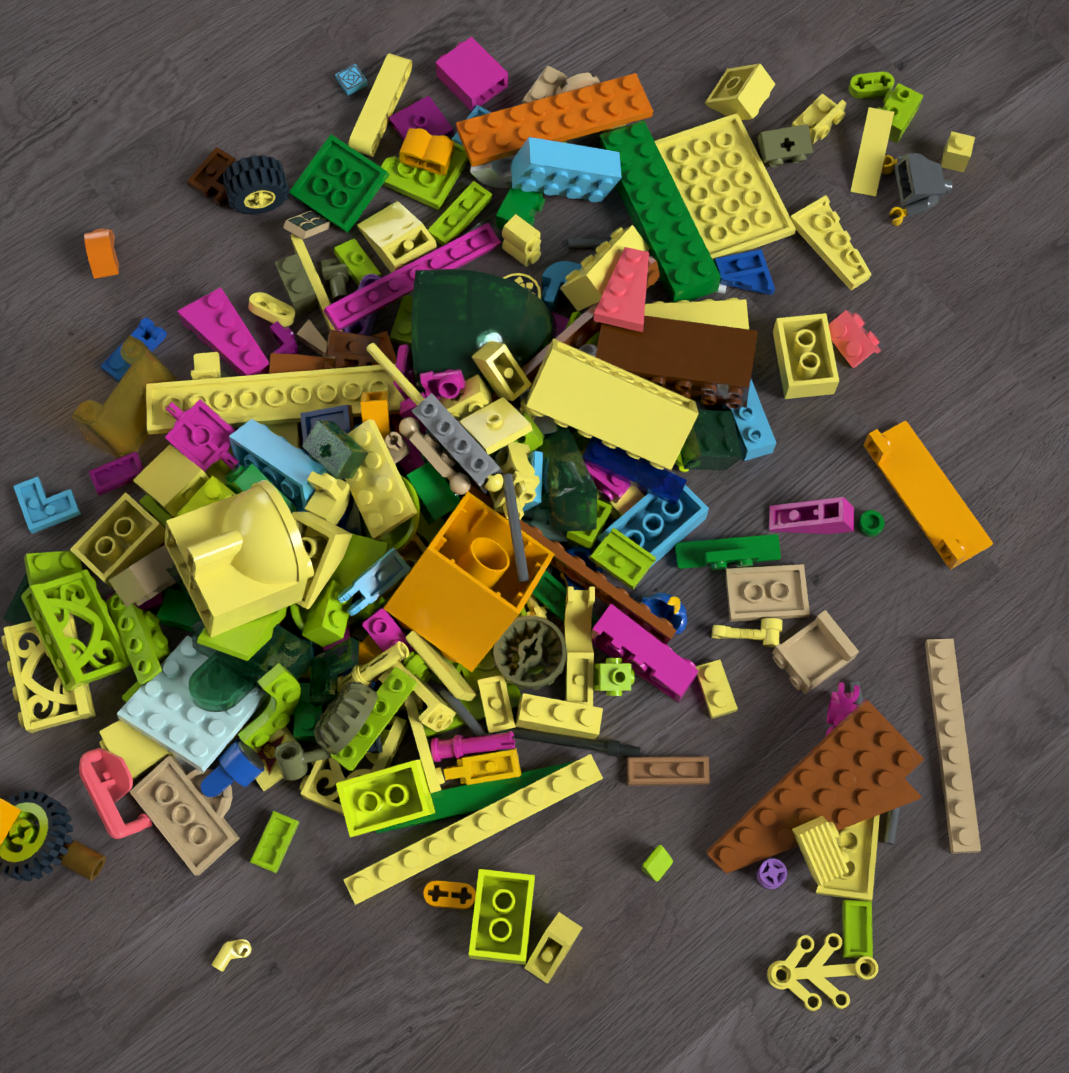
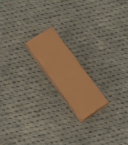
M709 756L627 757L628 786L709 785Z

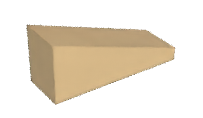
M308 320L297 333L298 341L322 357L335 359L333 356L326 355L327 342L312 322Z

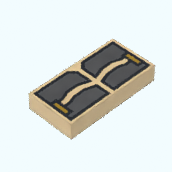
M308 211L287 219L283 228L303 240L328 230L331 222L313 211Z

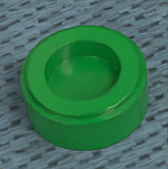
M875 510L863 512L857 522L858 530L867 537L879 535L885 525L883 516Z

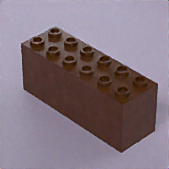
M644 315L643 332L602 323L595 357L691 400L700 401L702 404H723L732 409L747 408L758 331Z

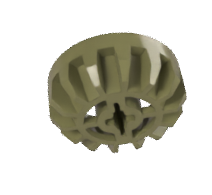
M538 616L516 618L494 644V660L497 671L500 672L508 684L512 683L520 690H524V688L540 690L542 686L551 685L555 678L563 671L567 653L565 639L557 626L545 618ZM542 645L548 651V663L542 661ZM535 647V656L531 655L526 660V653H530ZM513 651L518 653L519 662L517 669L512 663ZM539 665L545 667L537 674L527 675L529 669H534Z
M349 682L348 685H344L341 692H337L333 701L328 704L327 709L320 716V721L315 725L314 735L316 742L333 755L339 753L355 737L369 717L377 701L378 694L362 682Z

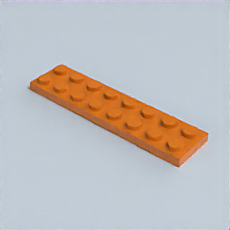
M634 73L456 122V130L471 166L475 167L516 155L528 137L564 142L652 117L653 109L637 74Z

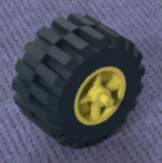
M266 155L244 157L228 166L223 174L230 207L236 212L251 215L262 214L276 209V207L281 206L288 199L289 189L283 166L274 157H267Z

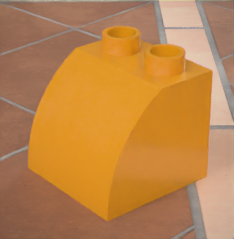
M467 492L383 609L393 615L403 628L415 631L439 648L445 658L452 662L460 663L472 672L520 614L555 554L521 530L529 581L519 583L509 520L473 494Z

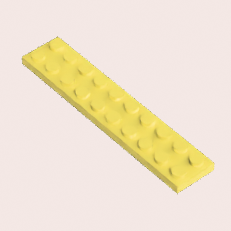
M380 365L146 384L147 432L149 435L169 433L173 429L176 419L165 410L171 402H174L177 407L185 412L191 409L199 399H202L227 423L235 428L242 427L251 419L261 425L301 422L300 413L347 404L352 406L353 418L362 417L360 402L364 392L388 391L390 415L399 414L400 402L405 399L394 386V380Z

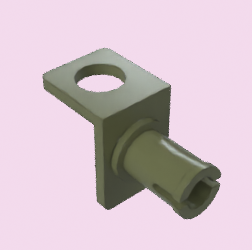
M338 258L322 260L321 267L325 286H331L333 301L337 302L348 296L345 283L350 281L346 264H341Z

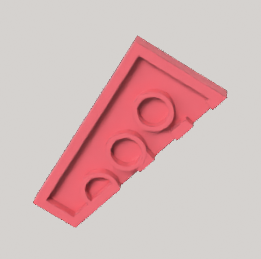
M628 247L624 248L594 312V321L643 332L649 252Z

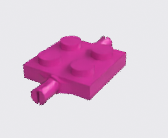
M199 399L191 409L185 412L177 407L174 402H171L165 409L176 419L173 429L165 438L204 472L220 459L231 469L239 463L228 452L231 445L229 436L236 430L202 399Z

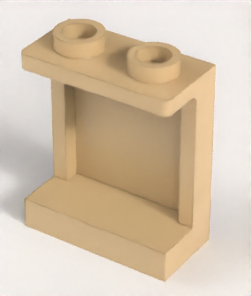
M826 610L819 614L815 621L783 644L779 643L775 646L772 652L776 665L780 669L787 671L791 676L789 679L792 685L797 690H802L804 694H807L851 662L859 653L858 649Z

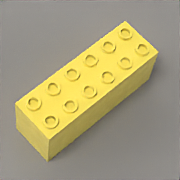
M554 338L530 388L526 407L530 408L529 411L539 417L547 415L562 427L568 428V426H572L578 429L577 432L587 438L597 437L607 447L613 449L620 447L626 450L625 453L635 459L645 458L650 461L649 463L652 466L661 470L664 467L672 469L699 414L695 401Z

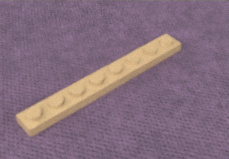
M928 639L925 642L950 850L951 854L979 853L981 846L954 639Z

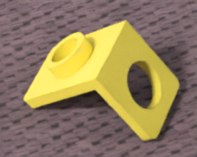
M219 353L195 354L194 370L191 371L192 379L221 378Z

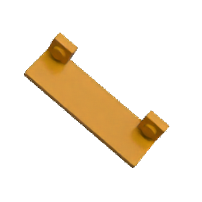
M903 421L882 434L878 429L868 434L863 446L950 570L992 546V540L907 421Z

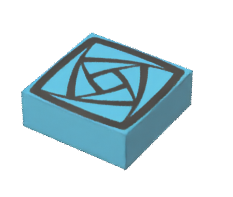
M356 64L335 74L336 80L347 96L368 86L366 78Z

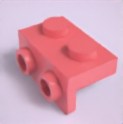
M845 310L828 325L832 342L849 364L855 368L874 352L878 354L881 351L877 346L880 341L873 332L867 333L863 328L865 322L857 312L852 314Z

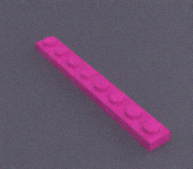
M489 223L325 307L324 313L334 329L340 331L499 247L501 242Z

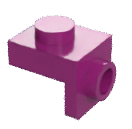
M278 321L270 326L272 336L281 346L274 353L298 354L299 350L294 340L295 335L288 326L283 328Z

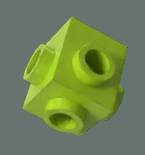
M606 658V663L594 664L593 690L606 691V696H622V691H631V685L634 683V671L631 669V663H622V658Z

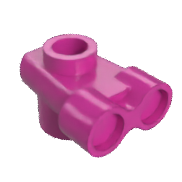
M448 369L440 373L430 371L420 374L421 383L427 397L432 393L438 400L441 399V396L450 399L456 397L460 389L465 388V380L461 370Z

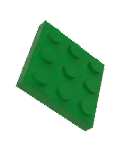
M330 134L289 193L348 233L389 177V173Z

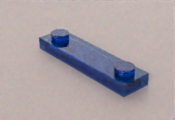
M592 436L581 459L582 462L676 505L687 482L686 479L665 469L655 468L642 458L635 459L630 457L623 449L607 447L602 443L601 439Z

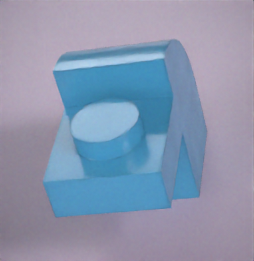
M561 261L552 264L545 270L542 275V288L544 289L541 295V301L544 302L545 308L554 312L560 293L564 294L560 287L567 282L565 277L573 270L582 268L581 264Z

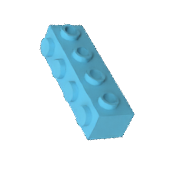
M751 380L747 408L732 409L726 405L719 404L720 409H724L727 415L725 418L729 431H733L736 438L734 439L736 451L738 454H742L744 461L773 453L776 445V440Z

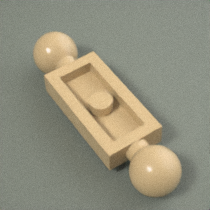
M413 417L404 418L399 424L400 433L404 437L410 438L409 440L442 477L450 480L449 486L453 493L458 495L467 493L471 487V481L467 475L460 473L454 466L456 461L447 452L443 453L437 447L439 442L429 433L423 434L420 432V424L417 419Z

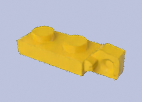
M517 748L465 756L462 759H457L458 765L443 769L445 780L460 778L461 784L466 783V785L521 776Z

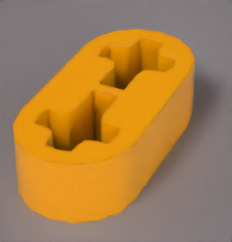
M432 881L425 886L423 892L426 903L435 908L468 910L475 904L476 892L470 884ZM435 887H439L440 892L448 893V897H439L438 901L434 902L432 896L428 894L434 891ZM462 889H466L468 895H472V898L467 899L466 904H461L459 898H452V894H461Z

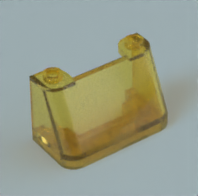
M131 335L123 343L120 351L123 360L130 364L131 367L104 405L92 400L85 401L77 407L71 416L87 442L116 458H121L135 451L137 452L149 435L147 432L146 384L177 381L173 373L142 341Z

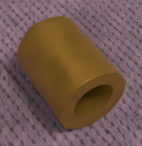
M74 841L72 844H67L64 847L68 849L66 855L60 854L62 866L90 881H93L99 875L106 861L105 855L78 841Z

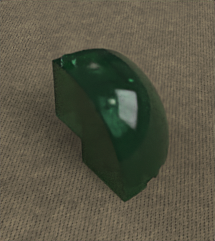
M415 270L412 300L413 370L415 388L419 393L423 392L425 396L426 391L422 386L420 374L430 371L440 373L448 369L461 370L465 381L479 375L492 395L495 391L472 359L476 352L489 341L505 344L520 368H522L556 337L557 324L550 309L535 294L517 283L492 274L471 270Z

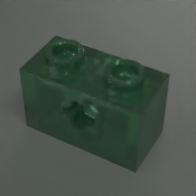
M317 420L302 445L310 453L309 457L315 462L321 463L327 469V474L335 479H352L368 454L365 449L333 421Z

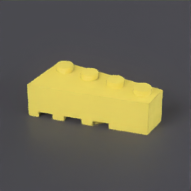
M633 225L626 229L622 227L616 229L610 235L612 239L609 242L605 241L595 249L597 253L594 256L590 255L580 263L582 268L573 270L565 277L567 282L560 289L577 311L600 301L625 247L646 252L650 249Z

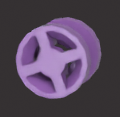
M777 859L764 861L757 870L759 884L769 890L778 888L787 877L785 865Z

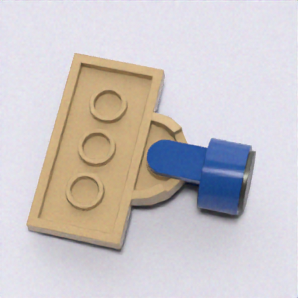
M236 740L218 757L221 764L215 770L206 769L204 773L196 769L188 774L175 756L169 755L130 791L134 799L195 876L203 873L240 839L223 818L230 809L233 799L231 785L233 781H236L240 785L247 787L264 771L262 759L243 741Z

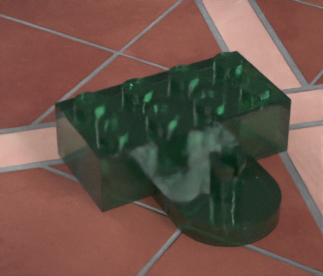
M200 619L192 626L193 648L208 657L192 673L188 683L191 701L202 710L209 712L229 710L243 700L255 687L266 692L257 681L278 663L285 667L296 680L311 667L312 645L278 625L273 628L272 638L248 661L197 643L198 637L205 628L202 619Z

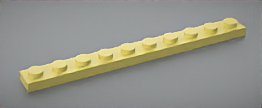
M590 754L343 880L356 905L603 779Z

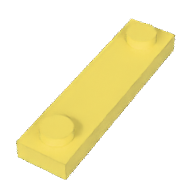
M412 690L404 703L430 793L440 791V784L445 783L441 767L435 768L423 724L418 720L420 713L417 705L422 704L421 698Z

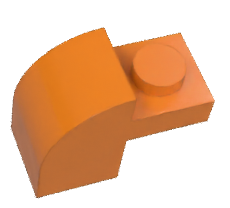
M101 228L85 233V247L94 279L119 274V262L114 249L115 237L113 230Z

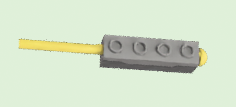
M375 343L369 344L366 350L417 405L412 412L419 422L435 437L439 444L453 457L457 464L485 494L488 491L496 492L500 490L503 486L502 475L504 473L496 462L432 393L425 399Z

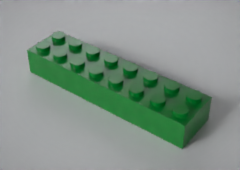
M643 120L601 134L599 149L619 152L621 179L615 186L637 232L650 248L647 251L649 256L657 260L660 274L659 279L670 302L692 301L717 292L721 276L645 121Z

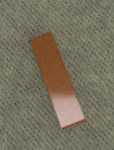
M271 353L269 374L323 370L324 362L334 363L335 359L298 354ZM344 361V365L356 367L357 365L354 362Z

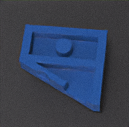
M762 249L715 258L714 264L721 276L720 284L768 295L774 294L775 287Z

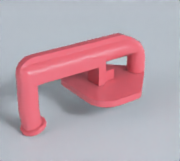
M102 748L84 753L79 763L80 777L108 834L114 839H121L151 827L152 820L145 813L140 814L138 819L124 824L114 804L127 794L133 785L132 775L124 759Z

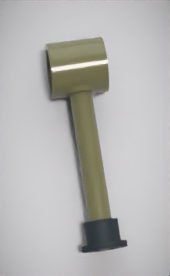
M380 735L369 748L368 753L373 751L382 753ZM295 741L282 743L274 752L281 775L286 780H297L303 777L308 771L307 763L332 758L331 753L325 748L304 752L301 745Z

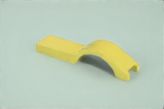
M567 586L564 618V639L567 649L565 701L593 706L594 651L592 647L591 619L595 602V587L589 586L588 590H574L573 586Z

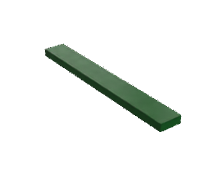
M576 761L523 772L519 777L464 785L430 793L435 813L378 829L376 833H385L475 813Z

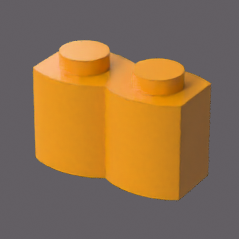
M409 128L399 152L400 162L411 167L423 168L437 175H446L455 153V142L444 135L435 136L430 135L421 128Z

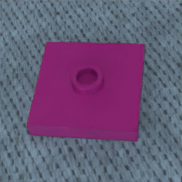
M429 95L389 117L390 124L403 142L409 128H421L430 135L435 136L444 135L449 137L454 134V129Z

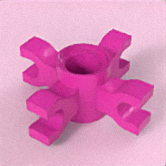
M839 682L838 692H832L826 723L832 726L827 730L826 736L858 706L853 704V702L859 697L860 686L854 685L851 693H845L844 683Z

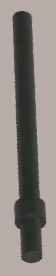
M480 723L487 734L512 731L514 733L512 738L606 752L608 756L617 757L618 754L639 757L641 747L619 744L620 741L609 739V742L516 727L488 733L487 723Z

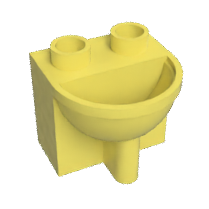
M262 480L256 482L250 489L166 521L164 544L210 638L302 601L307 580L314 575L312 562L304 549L299 530L286 502L275 486L269 481Z

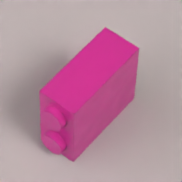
M472 37L460 42L455 49L448 54L442 55L435 62L437 77L471 112L476 105L482 106L508 87V72Z

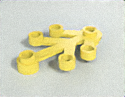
M831 933L825 937L824 945L807 967L795 968L803 955L809 953L814 948V940L810 936L804 935L797 940L796 948L785 961H775L769 966L767 979L776 989L784 990L788 988L803 1001L804 1007L808 1011L818 1010L822 1005V1000L818 994L808 992L797 980L808 979L831 999L832 1005L835 1008L844 1009L850 1003L849 995L844 991H839L825 978L856 975L861 980H870L877 975L878 964L872 957L864 956L859 958L854 964L823 966L831 954L842 946L841 937L836 933ZM830 937L837 939V947L834 948L829 945L828 940ZM802 939L809 941V949L805 950L801 947ZM861 964H867L869 966L868 974H863L861 972ZM778 970L785 972V980L777 979L776 972ZM837 995L844 996L845 1004L843 1006L837 1004ZM809 997H814L817 1000L815 1008L808 1005Z

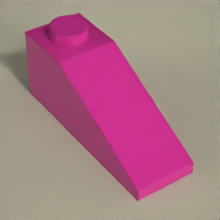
M844 497L773 505L769 508V530L771 532L811 534L854 532V507Z

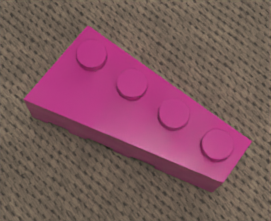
M221 287L177 311L182 324L188 330H191L203 344H206L214 352H218L220 359L226 362L238 376L269 374V361Z
M612 604L609 605L592 629L593 646L611 658H622V663H631V669H633L636 675L678 703L698 674V670L693 662L686 658H681L669 646L660 642Z

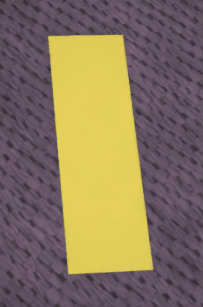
M868 108L850 192L876 196L894 112Z

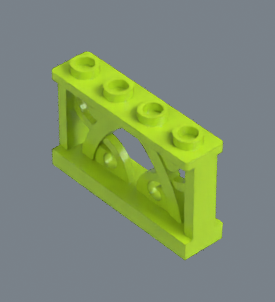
M87 569L43 584L32 585L21 595L66 692L109 675L122 672L131 664L115 623L112 622L108 613L107 604L101 599L95 579L90 576ZM75 586L81 599H78L74 592L70 596L69 601L66 600L65 592L67 587ZM59 590V599L47 598L45 595L46 593ZM60 611H62V622H58L55 614L60 616ZM69 613L84 619L92 625L87 646L75 638L65 637L62 630L68 624ZM70 645L78 648L75 650V654H73ZM103 649H106L112 663L110 665L101 664L93 655L95 654L100 659H106L107 657L103 654ZM89 662L96 670L83 675L80 668Z

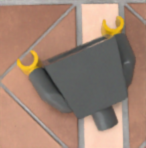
M907 153L906 155L898 156L897 159L890 155H885L881 173L890 174L895 168L901 206H906L905 209L900 207L892 208L889 217L893 215L900 216L892 220V225H900L905 216L909 215V217L927 211L937 205L938 200L945 193L949 194L952 191L953 182L951 179L943 177L942 167L939 163L928 160L920 153Z

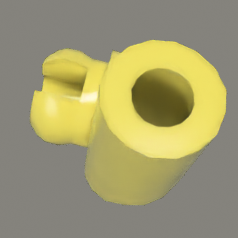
M244 939L224 943L211 965L223 972L231 959L245 958L250 955V943Z

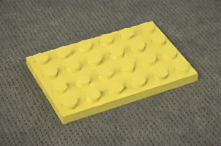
M738 113L655 141L713 261L715 258L743 253L795 234L796 228Z

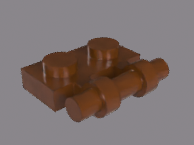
M216 147L187 180L188 186L207 198L213 191L216 192L217 195L213 198V202L220 206L225 200L228 201L225 186L220 184L223 180V174L226 172V168L231 166L236 159Z
M329 329L326 355L335 357L334 363L324 362L323 369L354 367L344 365V358L358 360L356 367L366 366L367 362L377 363L366 348L371 343H375L379 348L381 338Z

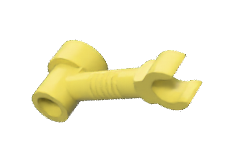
M763 618L761 619V630L713 625L711 638L763 640L764 647L775 648L779 644L782 620Z

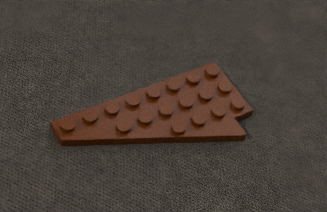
M865 699L727 830L706 853L727 874L799 846L792 829L820 816H823L828 822L832 821L838 831L919 800L922 796L906 781L905 777L924 758Z

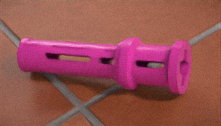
M509 731L507 733L468 738L455 735L454 738L441 740L437 737L432 738V757L435 762H440L443 758L456 757L457 759H462L466 754L514 749L515 738H512L514 733Z

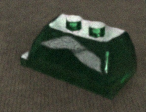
M556 424V432L545 439L543 444L536 449V451L543 453L541 503L538 504L539 509L545 511L553 529L563 531L597 529V488L569 428Z

